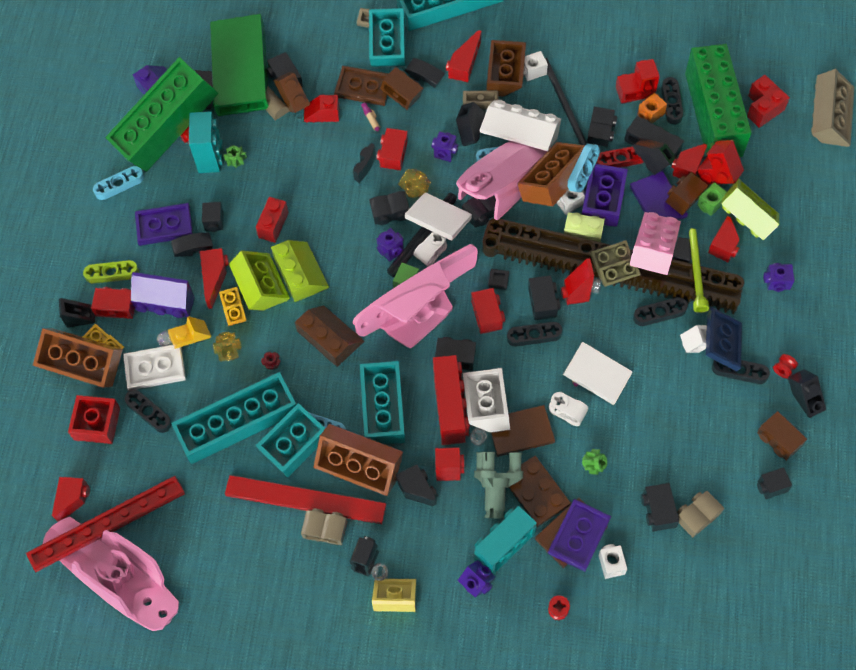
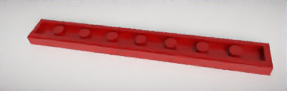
M229 475L225 490V496L305 511H312L315 508L323 510L324 514L338 512L343 514L345 518L376 524H383L386 503L232 475Z
M173 476L27 552L26 555L36 573L102 538L105 530L114 532L179 498L185 492L176 476Z

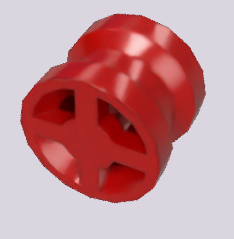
M782 354L779 358V363H775L773 366V370L780 377L788 379L792 375V370L797 368L798 362L790 355Z
M558 595L550 600L548 613L553 619L562 620L568 615L570 604L567 598Z

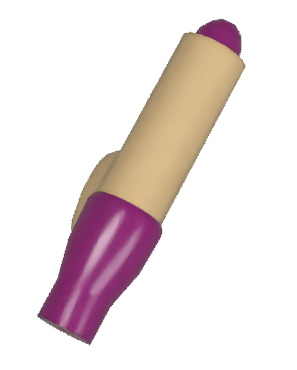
M363 103L361 106L365 116L368 118L373 129L379 131L380 126L376 120L375 112L368 107L367 103Z

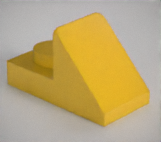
M190 316L187 317L185 325L168 329L169 337L175 349L211 338L205 321Z

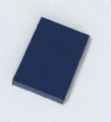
M711 307L707 311L705 355L738 371L741 369L742 323Z

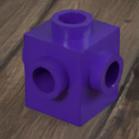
M439 131L437 138L434 137L431 146L434 148V158L448 162L452 161L459 147V144L456 143L455 135Z
M391 228L386 232H382L376 238L378 252L389 262L400 255L404 249L403 237L400 233H395Z
M774 263L768 266L767 271L763 274L764 283H767V290L780 292L791 289L795 281L792 264Z
M476 560L467 566L457 581L466 588L468 593L476 598L483 593L485 595L493 587L491 583L496 576L491 573L488 567Z

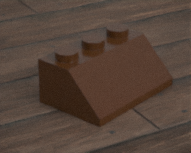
M491 40L487 91H498V96L504 97L522 88L526 42Z
M324 305L308 309L295 321L297 332L336 367L364 343L360 336Z

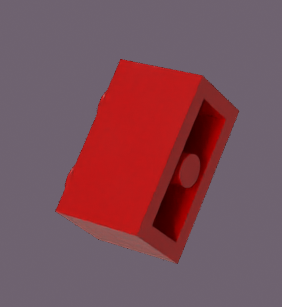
M386 128L385 135L382 134L381 136L382 148L378 149L377 153L380 168L401 171L408 144V131Z
M272 197L268 198L256 225L258 238L276 243L289 213L286 201Z
M109 287L95 288L91 306L95 316L133 319L135 308L131 302V290L127 288L120 290Z
M494 288L471 292V303L480 334L501 330L503 322H505V315L503 310L500 311L498 305H501L498 294H495Z
M435 448L436 481L460 480V474L464 473V455H460V448Z

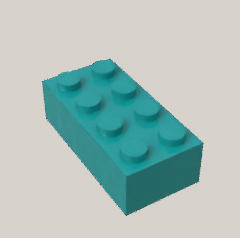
M399 361L360 364L364 437L382 444L405 443Z

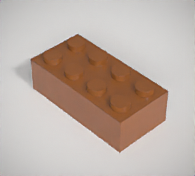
M556 142L517 183L522 201L554 206L568 191V179L584 145Z
M42 328L33 366L103 388L112 387L123 349L58 329Z
M329 424L320 435L313 468L388 496L396 483V474L399 471L403 451Z

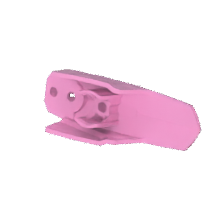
M513 141L503 144L478 160L460 176L456 182L459 188L458 199L462 200L467 194L478 199H487L495 195L494 219L499 220L521 198L517 183L548 151Z
M469 244L425 268L381 296L354 318L353 324L355 325L356 333L364 337L381 328L402 345L408 348L414 347L453 310V306L444 290L450 287V282L475 267L478 254L477 248L473 244Z
M71 517L58 521L47 531L43 544L81 524ZM105 530L102 538L59 560L108 604L151 631L163 629L178 613L179 601L165 587L164 577L156 560L118 533ZM146 602H151L150 605L145 606ZM161 612V614H167V616L161 618L159 613Z

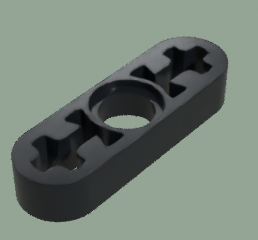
M668 77L663 80L661 88L663 100L667 103L665 115L668 123L676 125L682 121L683 108L678 81L675 78ZM668 85H671V87H673L672 92H669L670 88ZM674 98L677 102L671 104L668 102V99ZM673 110H675V116L677 117H674V115H672Z
M677 297L642 306L635 310L633 321L638 326H647L681 317L686 313L688 304L683 298ZM678 304L679 307L682 306L681 310L675 308V305ZM662 308L666 314L659 316L655 313V310ZM639 314L646 316L643 320L642 317H639Z
M547 322L512 327L507 332V342L511 346L517 347L557 341L561 338L562 326L557 322ZM551 329H554L556 331L555 335H553V333L550 332ZM532 330H536L540 333V336L532 338L529 333ZM513 334H517V336H519L518 340H515Z
M715 360L712 364V371L718 376L755 384H764L770 376L768 367L753 362L741 360V366L746 370L745 374H738L733 369L730 372V368L723 365V369H719V362ZM758 371L762 372V378L758 377Z
M131 390L125 395L127 406L157 432L165 433L170 430L172 422L169 416L141 392ZM131 398H137L141 405L139 406L136 402H132ZM152 407L153 413L146 416L143 414L145 408ZM158 417L161 421L165 420L166 424L164 426L162 424L159 425L155 418Z

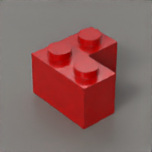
M654 59L636 62L634 73L617 76L615 87L621 104L647 99L656 93L660 76Z
M763 75L751 85L748 97L754 102L750 106L747 117L760 128L786 109L790 97L770 78Z
M733 140L716 141L707 153L708 157L705 158L697 169L701 180L706 184H713L714 182L716 184H735L744 172Z

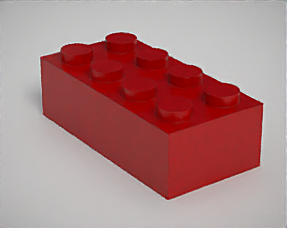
M456 355L433 357V374L442 445L465 443V436H469L468 416H466L467 407L466 399L464 398L461 362H457Z

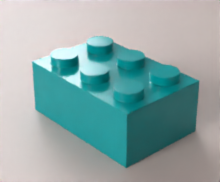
M404 8L369 10V60L371 67L406 66Z
M212 112L190 113L189 146L198 173L220 172V165H223V156L220 154V150H223V140L220 139V129H217V119L213 118Z
M298 403L256 447L288 478L317 449L320 435L325 430V427Z
M520 506L515 510L513 508L505 514V519L500 524L498 522L494 524L489 530L490 534L486 538L481 537L475 544L474 560H478L488 567L493 575L535 535L537 522Z

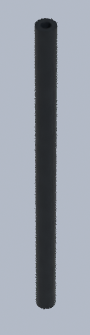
M545 58L548 64L547 75L579 144L585 146L587 141L548 58Z

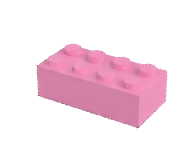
M644 212L630 265L667 275L681 221L673 217L659 216L654 212Z

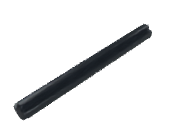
M450 192L443 201L453 205L457 200V196ZM421 227L387 269V273L395 277L401 263L406 264L417 246L432 231Z

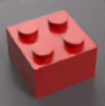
M76 395L68 433L73 440L113 444L120 413V406L116 399Z

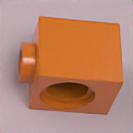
M654 93L639 104L637 115L653 124L665 114L667 103Z

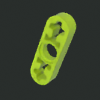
M127 260L88 265L83 270V275L87 282L94 284L129 280L132 278V272L139 273V269L134 261ZM109 269H116L115 274L111 276L106 274Z

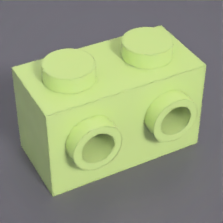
M568 212L564 234L600 242L605 219L598 216H585L580 213Z

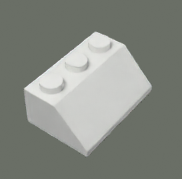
M502 368L463 373L469 424L488 432L510 430Z

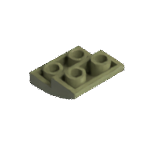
M627 240L590 252L604 287L640 276L638 267L630 265L632 255Z

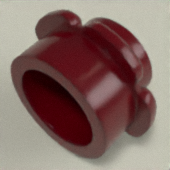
M266 352L264 358L261 359L262 365L269 370L276 369L280 364V356L276 352Z

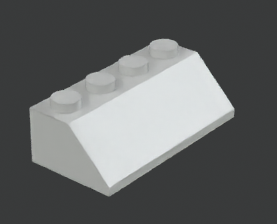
M494 100L488 106L480 132L548 151L558 138L561 118H557L553 114L539 113L535 109L528 110L520 105L506 104L503 100Z

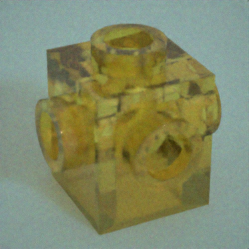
M408 169L398 185L405 190L409 197L414 198L421 197L425 192L427 193L431 181L426 178L427 175L422 171Z
M222 332L219 336H216V343H213L214 353L218 354L219 361H231L239 358V350L242 349L240 338L236 339L235 332Z

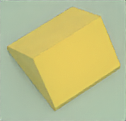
M375 579L372 597L373 610L415 612L416 579Z

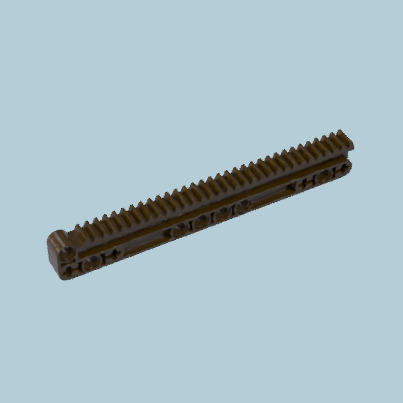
M493 218L487 224L483 237L482 251L487 257L501 254L504 255V260L508 257H511V261L518 258V263L525 260L526 265L532 262L533 267L539 263L540 268L547 265V270L554 267L555 272L561 269L563 274L568 270L569 275L586 259L590 258L594 279L597 277L598 282H601L590 252L610 245ZM673 259L671 260L667 275L638 268L640 276L618 282L621 288L626 284L629 290L634 286L635 291L642 288V293L649 290L650 295L655 291L658 297L664 293L665 298L669 295L672 296V299L680 297L686 299L687 304L696 298L693 265ZM700 266L703 293L709 302V309L716 306L718 311L724 308L725 313L730 309L734 315L741 302L740 298L744 286L743 278L736 274Z

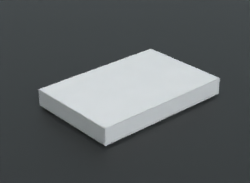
M425 192L405 213V219L452 241L472 219V214Z
M582 342L563 375L614 405L630 378L632 371Z
M173 345L123 354L128 391L186 380L182 347L175 349Z

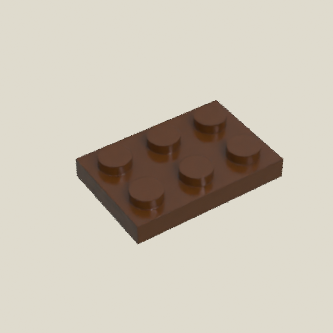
M536 456L521 464L523 479L508 487L527 514L537 522V527L571 505L570 501Z

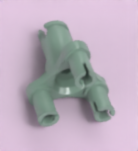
M476 452L477 464L474 478H477L482 483V487H485V518H504L505 487H510L523 479V471H521L522 453H509V471L507 473H496L494 471L495 452Z

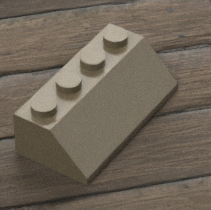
M837 69L817 75L811 132L821 143L848 147L851 146L855 87Z

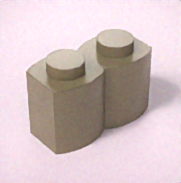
M708 491L703 494L701 492L697 493L692 498V504L689 506L685 504L677 511L679 514V524L692 538L714 521L725 509Z
M314 508L312 511H306L301 536L309 540L342 545L348 521L341 513L332 512V514H324L323 510Z

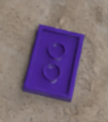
M663 171L630 183V189L644 212H654L659 216L673 217L678 221L687 218V211L682 216L665 202L669 197L667 193L672 186Z
M189 203L135 211L137 243L139 246L172 241L176 238L193 234Z
M574 499L550 546L548 554L585 572L611 516Z

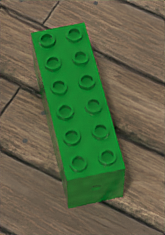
M727 44L691 48L685 75L703 144L707 145L706 157H708L707 153L716 141L733 140L739 157H743L751 136V129Z
M179 57L105 138L128 161L147 172L189 127L190 113L202 112L219 93Z

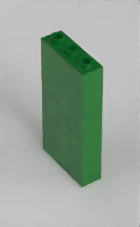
M261 14L211 21L213 88L219 93L213 99L217 115L225 116L267 109L269 105L265 26Z

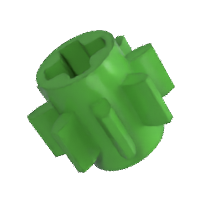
M233 145L226 148L227 154H224L223 157L227 161L228 166L232 165L237 168L240 165H244L243 159H246L247 156L242 146L237 147Z
M592 449L591 452H586L583 456L582 465L585 470H589V474L598 475L599 472H603L607 467V457L605 454L600 453L599 449Z

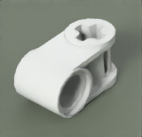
M432 232L417 246L413 255L426 266H431L446 250V238Z
M562 392L553 394L549 404V411L553 415L562 418L574 426H580L589 409L585 403Z

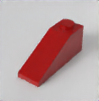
M478 30L452 54L451 61L448 60L446 64L448 78L469 82L480 48L482 31Z
M222 248L200 251L204 294L208 309L213 308L227 274L226 266L229 265V259L227 254L224 255Z
M590 258L586 259L564 280V286L561 287V295L563 299H566L567 305L589 302L594 279Z

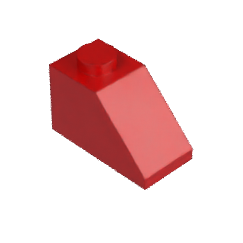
M319 95L309 102V106L304 108V122H339L338 95Z
M702 144L680 152L679 157L672 163L671 168L674 169L672 176L677 178L687 177L691 172L696 175L697 169L705 155L707 145Z
M726 217L708 251L709 254L726 262H729L731 257L735 258L740 249L737 247L740 239L731 217Z
M59 477L52 516L57 522L67 518L85 504V499L90 493V487L83 478Z

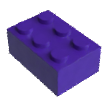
M595 164L588 179L582 215L598 216L605 219L604 225L617 227L628 169Z

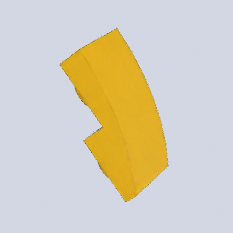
M234 287L220 291L219 294L228 326L247 321L238 288Z
M96 324L83 336L84 338L116 348H124L122 344Z

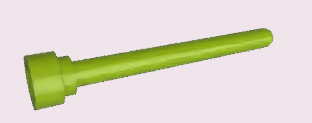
M691 228L689 230L696 292L693 309L694 312L703 313L709 310V302L703 293L696 229Z

